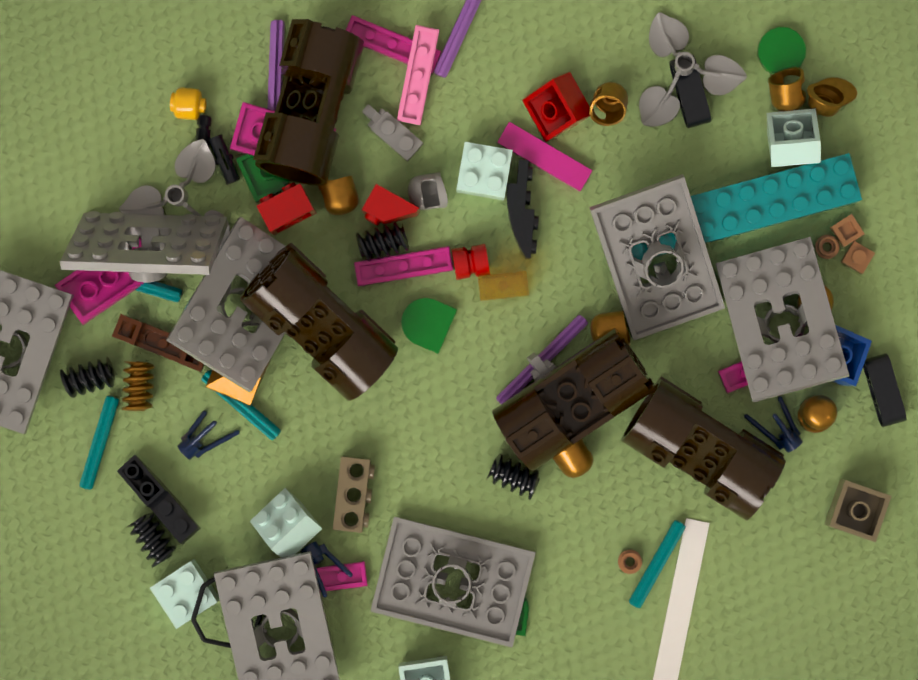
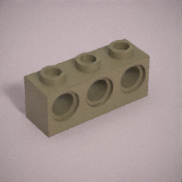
M341 456L333 530L362 533L363 527L368 528L369 513H365L366 503L371 504L372 489H368L369 479H374L375 465H371V459ZM358 463L363 466L364 473L361 477H355L351 474L350 469L353 464ZM350 488H358L360 490V500L352 501L349 499L348 491ZM348 512L356 513L358 523L355 525L347 524L345 515Z

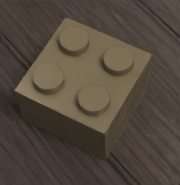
M840 479L824 525L876 542L891 496Z

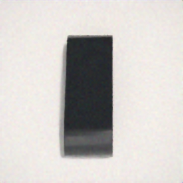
M671 60L669 65L672 78L674 79L676 73L675 60ZM693 70L687 76L680 75L675 89L686 127L691 128L710 123V110L699 72Z
M885 353L866 359L863 369L881 427L906 421L905 408L888 354Z

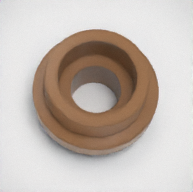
M823 235L817 239L815 251L819 257L831 259L839 252V242L832 235ZM824 243L830 244V251L826 252L823 250Z
M628 549L619 555L618 566L624 573L633 574L640 570L642 558L637 551ZM628 557L634 559L632 566H627L625 563Z

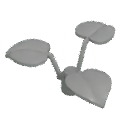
M659 12L650 27L649 44L652 51L659 57H666L671 53L676 57V73L667 92L660 86H653L642 93L639 100L641 122L645 126L655 127L664 125L676 117L679 112L680 101L675 96H672L671 93L680 75L687 76L693 70H697L700 74L704 75L703 85L705 89L714 95L730 93L746 80L747 75L738 63L726 56L713 55L708 57L705 61V70L699 67V64H695V59L691 53L677 52L686 47L689 40V32L682 22Z
M204 139L197 140L180 152L175 161V172L178 176L187 179L184 182H180L179 186H169L165 191L163 201H161V193L156 188L147 185L135 189L120 206V212L123 214L164 215L162 206L169 202L174 206L185 207L195 216H201L187 203L188 192L184 187L191 182V179L196 183H204L213 176L216 163L207 142ZM209 210L204 215H217L219 217H225L223 214L215 210ZM228 221V226L225 231L219 250L223 245L225 239L227 238L228 234L230 233V226Z

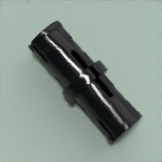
M217 135L208 139L216 157L215 163L219 165L226 185L240 180L232 161L234 159L233 154L229 153L223 135ZM220 149H221L222 152H223V155H224V157H225V159H226V162H227V164H228L229 170H227V168H226V166H225V163H224L223 158H222V156H221V154H220V151H219Z

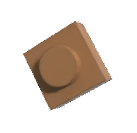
M852 214L830 227L842 247L847 246L865 234Z
M853 241L842 258L841 263L863 274L875 253Z

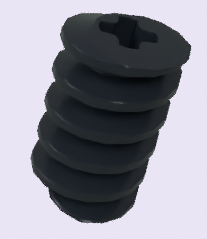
M394 222L393 230L384 225L383 233L378 228H375L374 236L366 230L365 238L356 233V240L362 260L363 256H365L368 261H372V253L380 259L381 251L390 256L391 248L396 253H400L401 245L406 251L409 250L403 223L402 228H400Z
M109 357L106 358V364L97 359V367H94L91 361H89L88 369L86 370L82 364H79L78 372H75L71 366L69 367L68 375H66L63 369L60 370L64 389L72 398L77 396V391L80 395H85L87 389L91 393L95 392L96 386L99 390H103L105 383L110 388L114 386L115 375Z
M499 454L495 458L487 476V479L493 476L494 485L499 480H502L501 488L511 484L510 492H514L519 487L520 496H523L528 491L529 500H531L540 480L537 469L529 474L530 469L527 466L521 470V462L519 461L514 466H512V458H508L503 462V454Z
M149 513L127 527L134 526L130 533L131 536L140 535L135 542L136 544L145 543L141 551H150L146 559H155L151 566L153 568L172 556V552L176 547L175 545L166 546L171 540L170 537L161 538L165 530H156L160 522H151L155 514Z

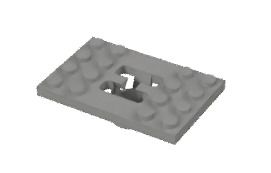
M683 174L589 207L633 340L725 308ZM674 233L676 239L675 249L661 244L659 238L662 235ZM644 242L648 250L643 255L641 261L633 257L631 248ZM662 253H672L677 257L676 262L678 264L672 274L669 273L664 261L653 265L656 278L648 275V266L653 257ZM640 277L648 280L649 283H641Z
M90 211L83 214L60 260L61 270L129 272L132 280L143 283L161 280L168 273L209 275L228 226L227 217H219L217 215L195 216L193 214L177 216L123 214L122 212L99 213L97 211ZM139 235H141L142 247L132 250V247H139Z
M239 217L218 251L210 274L203 276L166 341L242 389L251 392L285 332L278 336L252 311L250 319L243 322L247 312L238 306L233 314L227 316L224 303L227 301L228 295H242L245 288L231 290V282L236 275L245 279L249 284L257 273L260 274L270 264L269 261L285 245L244 218ZM247 325L258 326L254 333H250L243 328Z
M811 237L716 263L753 402L849 377ZM792 294H798L802 304L797 310L794 306L784 304V298ZM770 302L772 308L766 314L765 319L758 317L755 311L756 305ZM788 311L799 317L800 327L794 336L789 323L778 326L780 339L775 338L769 333L771 330L769 327L770 320L776 314ZM808 324L809 333L803 335L805 327ZM762 336L769 338L774 344L766 345Z
M0 270V324L2 325L0 340L10 343L12 336H17L22 343L23 349L19 360L8 366L3 365L5 357L0 355V426L26 434L74 295ZM17 331L27 332L30 335L29 342ZM20 366L18 374L14 377L5 374L3 368L11 369Z
M394 516L371 612L513 647L536 552ZM437 555L450 557L448 564L443 565L438 570L434 569ZM467 562L479 565L480 571L476 580L471 579L470 573L466 569ZM448 567L462 570L466 577H462L459 589L467 592L456 600L442 597L436 588L437 583L445 585L448 573L440 571ZM432 583L434 594L439 601L427 597L429 584ZM469 592L473 595L472 604L469 608L457 606V603L464 600Z
M311 551L214 572L238 680H340ZM282 613L289 615L295 621L294 625L297 626V632L287 641L282 639L277 641L267 634L265 623L268 619L272 629L283 626L281 621ZM264 614L263 621L254 628L252 618ZM300 635L304 639L305 649L298 652L290 651V646ZM266 642L269 646L276 649L277 655L263 658L260 654L259 646Z

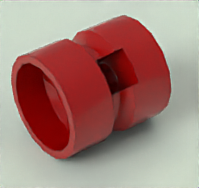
M485 244L473 245L470 250H467L465 247L452 249L456 280L470 278L473 273L477 277L490 275Z

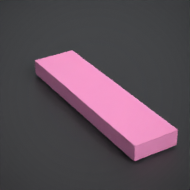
M420 25L415 26L397 116L398 121L421 125L440 32L439 29Z

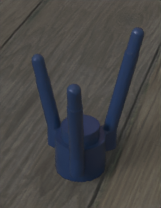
M781 396L778 397V401L790 427L786 428L776 413L773 414V418L782 430L778 434L780 439H777L748 414L744 415V418L774 442L779 450L784 448L789 453L803 443L799 437L801 433L796 428Z
M204 410L188 432L181 437L182 442L177 447L187 459L191 460L194 456L199 458L205 452L239 435L240 431L236 430L200 448L203 446L200 440L217 424V421H213L197 436L193 434L207 415V411Z
M315 541L300 551V553L311 551L314 567L324 560L322 555L325 554L349 577L353 576L352 572L327 549L325 544L319 546ZM315 567L319 589L323 597H327V592Z

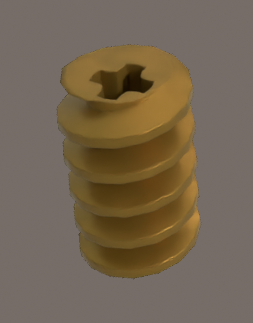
M124 361L131 365V367L123 369V372L130 374V377L123 378V382L130 384V386L122 389L123 392L129 394V396L122 398V401L128 403L129 406L122 407L121 410L145 411L152 408L153 404L146 400L153 398V394L146 392V390L154 388L153 384L147 382V380L153 379L154 375L147 371L154 369L155 366L148 362Z

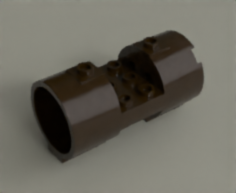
M292 19L279 64L282 67L281 73L285 78L275 113L266 112L253 157V160L256 161L255 165L259 169L297 183L315 186L327 184L339 140V134L334 131V127L338 119L337 116L344 94H350L353 89L364 47V41L361 38L338 27L336 29L324 27L322 23L313 22L310 19Z
M290 243L278 251L275 257L269 261L270 264L251 280L240 297L241 302L275 334L279 336L285 332L289 337L293 338L306 353L313 357L311 367L347 401H351L367 391L388 369L398 352V347L395 345L396 341L362 309L356 313L352 311L327 287L328 280L325 278L326 275L293 243Z
M616 328L492 410L494 419L505 440L519 460L521 459L531 471H535L656 390L652 379H648L646 369L624 338L620 340L619 332Z
M661 376L654 384L656 390L646 396L626 428L621 441L661 467L665 468L670 462L674 467L686 472L696 481L706 485L704 489L706 496L747 521L764 502L763 499L770 489H773L786 463V460L783 458L784 454L745 429H742L737 434L703 412L701 401Z

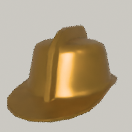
M833 77L811 84L807 88L809 107L811 109L816 108V115L832 117L837 114L842 106L855 100L858 94L857 89L852 83Z

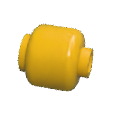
M180 87L175 93L172 92L170 111L174 112L175 117L178 119L197 120L201 113H205L207 100L202 98V93L198 89Z

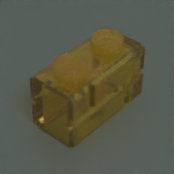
M526 271L478 276L480 302L529 296Z

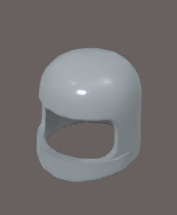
M440 172L418 175L410 180L408 184L409 200L411 204L419 207V210L447 207V193Z

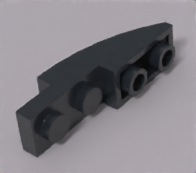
M519 160L517 184L507 183V210L515 241L524 258L530 260L531 254H536L537 240H532L533 230H538L539 216L534 215V209H525V205H530L531 191L526 190L527 181H532L533 167L528 166L529 160Z
M134 455L117 470L137 496L155 513L180 544L183 545L201 529L187 513V509L137 455Z

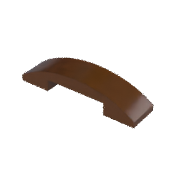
M120 314L112 337L199 372H202L204 367L203 363L166 341L170 334L169 332Z

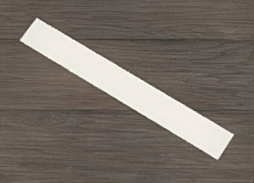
M688 518L685 520L686 528L682 535L653 680H678L710 523Z

